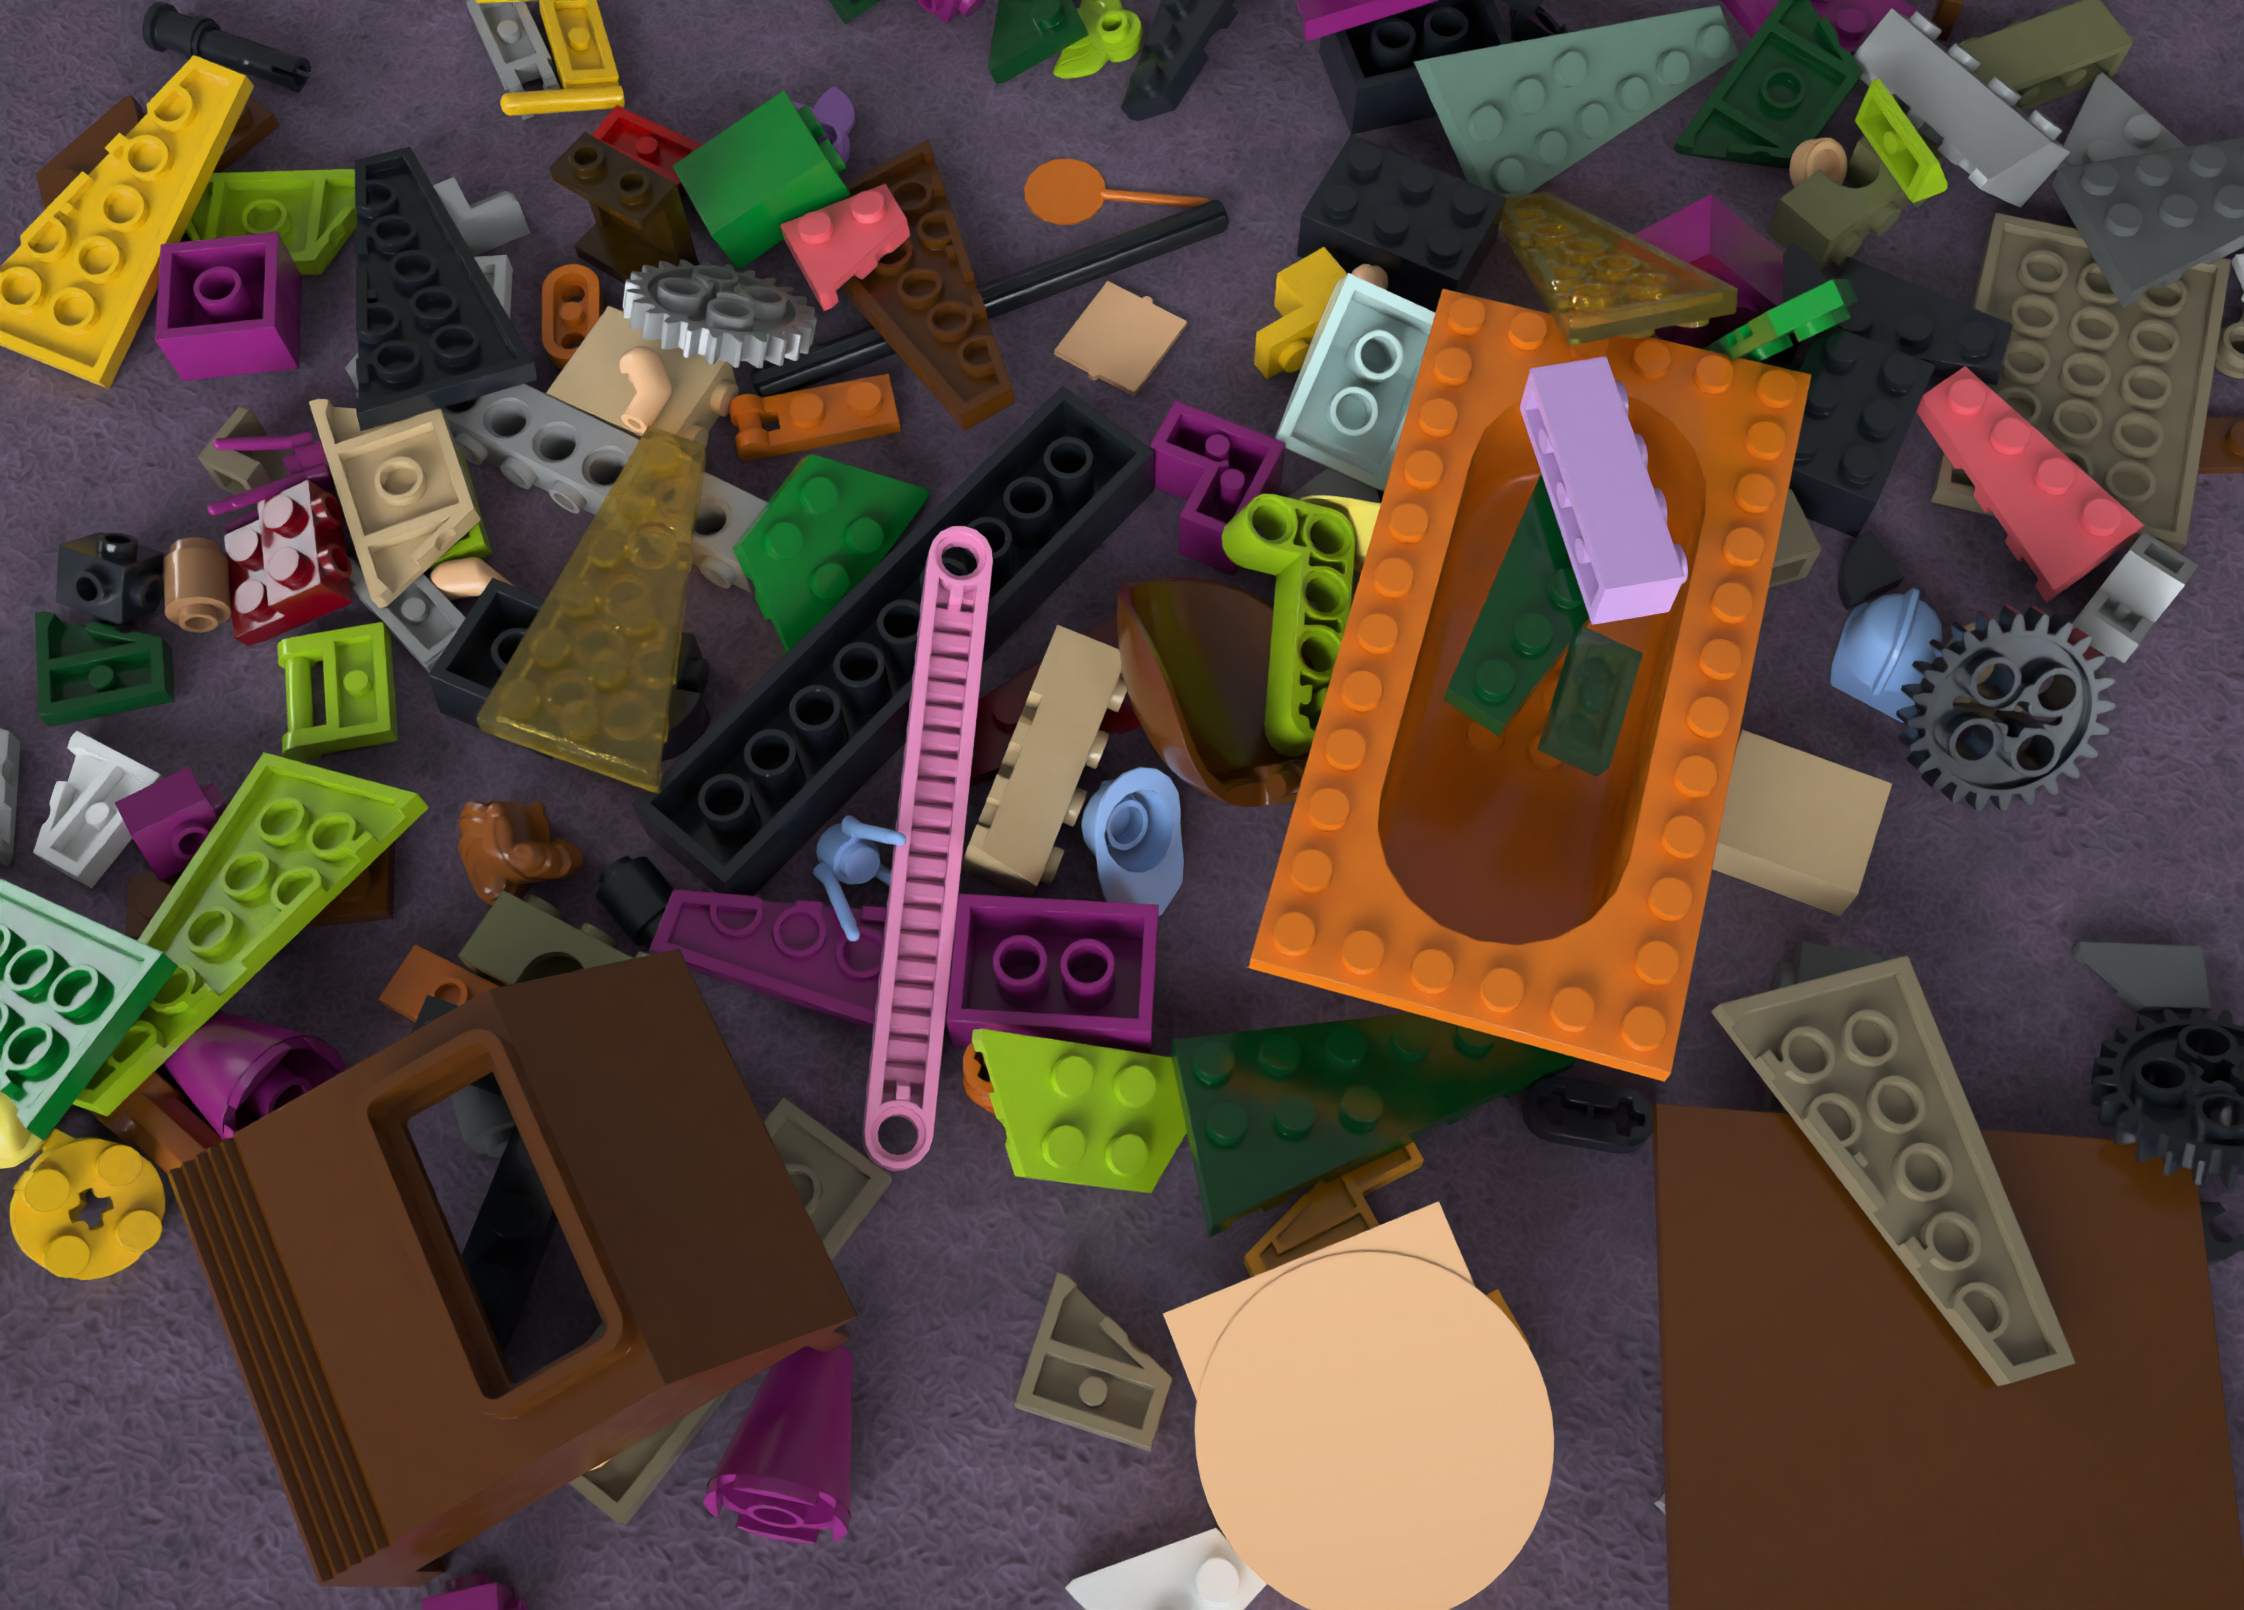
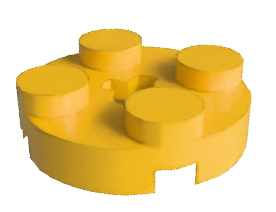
M84 1137L57 1144L39 1155L30 1165V1171L23 1177L19 1189L15 1190L10 1204L12 1232L17 1244L26 1256L58 1277L92 1280L115 1274L137 1261L144 1251L155 1245L162 1232L161 1221L165 1212V1192L160 1176L154 1166L134 1148L101 1138ZM86 1189H91L95 1197H107L108 1209L100 1213V1222L90 1227L82 1219L71 1221L69 1217V1210L80 1204L78 1193Z

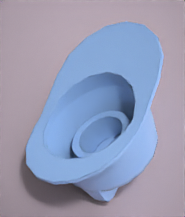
M1915 588L1909 589L1905 594L1884 595L1869 604L1862 603L1854 608L1844 624L1831 667L1830 682L1833 687L1902 723L1904 722L1896 716L1897 710L1912 706L1915 701L1902 692L1901 687L1906 684H1920L1923 676L1915 670L1912 664L1914 661H1924L1932 664L1937 656L1932 651L1929 642L1932 639L1942 642V625L1939 618L1930 606L1919 600L1920 590Z
M1137 767L1122 773L1116 780L1102 781L1100 789L1091 796L1084 809L1081 827L1084 842L1097 859L1098 878L1105 900L1107 902L1156 904L1159 905L1160 916L1181 887L1184 858L1179 793L1171 778L1156 768Z

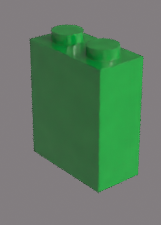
M784 90L672 166L710 235L738 270L784 240L781 224L842 201L851 195L839 176V173L847 168L844 161L828 138L821 143L818 142V139L826 134L807 104L797 110Z

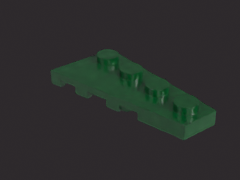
M1542 474L1534 488L1444 698L1446 702L1498 737L1591 622Z

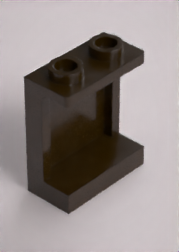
M584 132L549 168L554 181L589 201L596 223L574 245L578 257L623 284L626 283V279L631 278L632 271L642 272L643 265L659 268V261H665L677 267L679 266L680 259H684L694 266L699 265L677 185L674 182L587 132Z

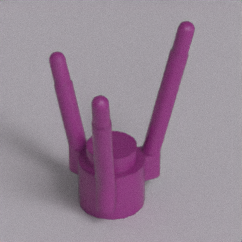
M310 431L291 436L216 438L212 443L216 450L293 451L292 455L283 457L288 477L210 504L207 509L209 514L213 516L265 500L306 480L311 481L329 492L330 488L336 487L322 442H314ZM258 509L228 524L226 532L231 533L259 520Z

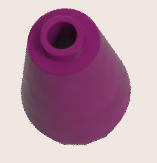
M218 1010L163 1063L223 1140L233 1138L235 1132L345 1071V1065L338 1050L327 1044L324 1040L223 1010Z
M841 1344L833 1350L824 1353L805 1346L770 1367L707 1483L703 1503L711 1514L719 1518L722 1505L739 1513L736 1528L763 1537L795 1543L816 1544L819 1530L833 1529V1542L841 1540L845 1536L851 1519L853 1355L847 1348Z

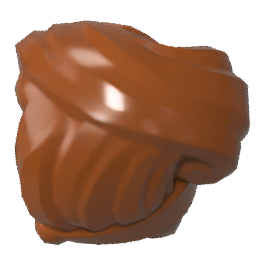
M475 801L467 802L462 807L460 822L458 823V852L472 887L477 895L487 904L493 906L503 890L522 900L530 888V883L544 882L549 879H565L577 874L583 866V853L578 846L568 840L556 839L553 842L551 841V825L548 817L545 815L546 807L544 803L534 801L527 806L515 801H490L487 803Z

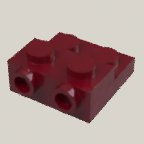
M309 480L258 502L259 520L224 535L225 554L229 564L234 638L245 645L264 642L352 603L349 580L352 567L345 549L343 533L345 515L342 506L332 493L324 491Z

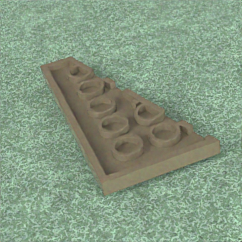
M1908 955L1721 1003L1711 1011L1997 1386L2076 1364Z

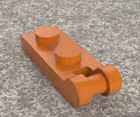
M889 373L763 398L755 394H742L733 398L729 403L731 422L739 428V433L735 437L737 455L745 462L901 432ZM779 421L780 429L767 431L762 428L764 423Z

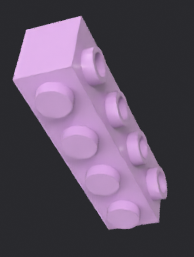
M1606 356L1530 368L1520 404V411L1592 625L1669 612L1681 584L1686 582L1688 574L1685 552L1680 544H1673L1666 524L1667 504L1661 489L1653 488L1647 471L1648 454L1645 441L1640 434H1634L1627 416L1629 405L1626 388L1621 381H1615Z

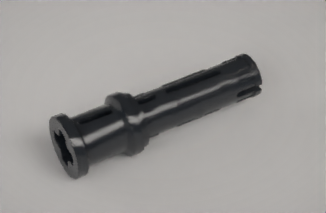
M162 1L155 2L145 14L142 34L145 44L153 50L164 52L170 49L184 54L188 61L195 55L210 62H215L287 87L297 93L302 90L310 78L295 73L297 69L311 72L310 62L306 58L296 57L224 32L214 19L203 15L192 18L180 14L173 5Z

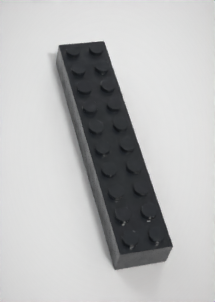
M1062 386L632 803L647 835L715 893L754 896L906 742L925 567L933 539L941 531L952 526H966L982 534L992 548L993 564L983 664L1154 491V451ZM952 547L941 555L945 569L951 574L966 576L973 573L977 568L974 555L965 548Z

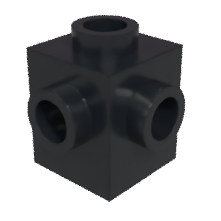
M98 532L60 544L56 603L91 614L93 619L101 624L110 626L128 625L132 623L133 619L154 612L158 608L164 594V579L162 577L164 553L139 545L137 538L123 533Z

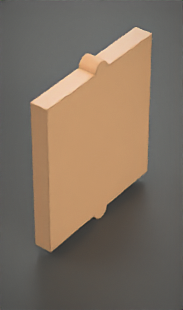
M1107 281L1055 348L1054 355L1088 372L1089 379L1097 380L1100 378L1135 396L1186 328L1187 321L1154 305L1151 297L1145 296L1141 298Z

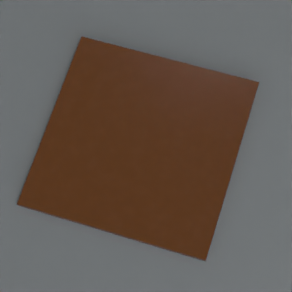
M1659 1103L1652 1106L1669 1610H2244V1556L2198 1185L2193 1182L2191 1169L2181 1166L2170 1176L2164 1175V1159L2155 1156L2142 1162L2135 1160L2137 1142L2116 1145L2113 1139L1980 1129L2076 1364L1997 1386L1790 1114Z

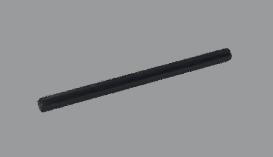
M1214 199L980 285L977 288L979 294L981 293L987 317L991 319L1223 233L1229 224L1228 215L1222 202ZM872 325L809 348L808 354L800 353L798 361L784 358L782 366L768 363L763 365V368H755L751 372V380L757 395L761 398L784 394L896 354V352Z

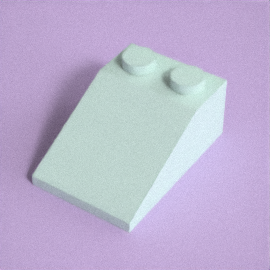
M1350 273L1337 281L1310 343L1275 439L1286 443L1285 449L1380 492H1384L1435 312Z

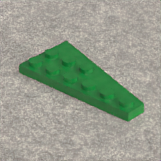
M1832 279L1749 321L1748 324L1737 328L1732 333L1706 346L1704 350L1728 355L1731 361L1746 356L1747 360L1760 362L1793 346L1789 336L1793 332L1798 342L1851 318L1846 307L1859 300L1849 279Z

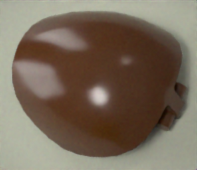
M1163 577L1122 582L1117 588V633L1122 675L1133 710L1162 761L1189 786L1213 799L1231 805L1259 807L1296 801L1310 751L1299 757H1287L1278 753L1270 745L1265 735L1264 727L1274 606L1244 589L1215 580ZM1301 653L1305 664L1314 670L1311 660Z

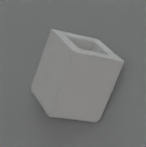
M454 177L433 185L473 256L530 233L520 204L513 193L503 191L469 205Z

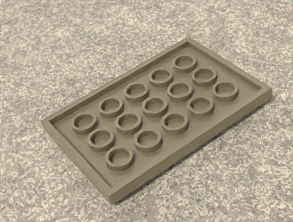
M1995 213L1988 229L1972 308L2011 323L2013 328L1998 384L1986 385L2144 524L2137 537L2126 546L2132 547L2145 531L2176 552L2181 553L2187 543L2231 259L2220 258L2209 265L2200 263L2184 271L2178 281L2164 288L2158 284L2144 291L2138 301L2122 308L2077 229ZM1941 449L1930 502L1995 516L1992 511L1987 513L1983 511L1972 495L1975 486L1963 469H1955Z

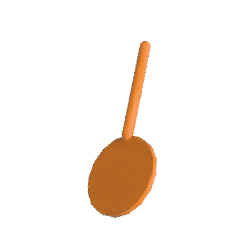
M1071 158L1054 159L1040 165L1029 175L1024 187L1025 202L1032 213L1045 222L1057 225L1078 224L1092 218L1102 208L1104 200L1180 207H1195L1210 201L1208 198L1106 189L1105 181L1097 169L1086 162Z

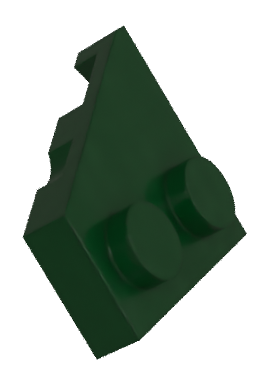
M46 611L35 613L38 716L49 727L175 702L172 648L162 637L137 631L122 633L116 631L113 626L89 621L87 626L61 621L55 613Z

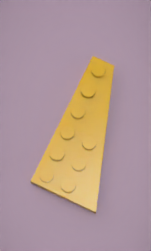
M193 55L146 104L148 113L126 136L118 133L105 147L109 154L89 175L82 171L20 235L21 245L0 266V346L110 389L158 289L161 244L180 242L254 88L253 83L246 75Z

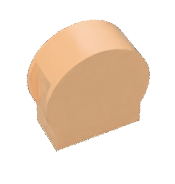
M1439 1201L1163 1313L1197 1400L1195 1414L1196 1458L1207 1502L1218 1526L1246 1565L1265 1583L1288 1599L1310 1610H1449L1467 1601L1493 1582L1519 1554L1533 1532L1548 1493L1554 1461V1429L1547 1389L1539 1366L1515 1325L1492 1300L1475 1287Z

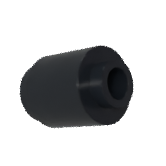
M625 856L614 861L603 871L599 878V882L602 885L597 891L596 898L635 945H645L650 951L651 944L674 888L648 857L643 856L631 859V857Z

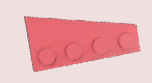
M1966 366L1922 396L1916 410L1917 414L1953 467L1965 471L1975 486L1972 495L1985 513L1992 511L2008 536L2005 543L2017 561L2025 559L2038 578L2035 587L2046 603L2133 541L2143 528L2144 524Z

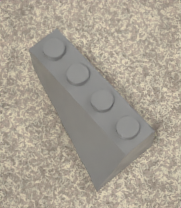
M1891 8L1852 56L1863 72L1860 79L1870 86L1872 80L1880 78L1900 108L1907 111L1906 116L1915 129L1936 144H1940L1942 141L1943 143L1937 150L1951 163L1959 165L1971 174L1968 179L1979 189L2021 208L2070 153L2068 149L2056 140L2063 130L2036 109L2029 117L2015 106L2022 97L2018 92L1997 76H1994L1987 83L1975 73L1982 63L1957 43L1950 50L1945 48L1936 40L1941 34L1942 29L1922 13L1916 10L1911 18H1908Z

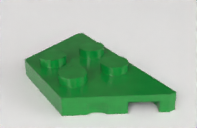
M809 454L800 460L732 548L744 575L752 581L755 587V600L764 619L771 618L785 649V653L781 654L782 658L882 561L929 498L930 492L920 486L815 454Z

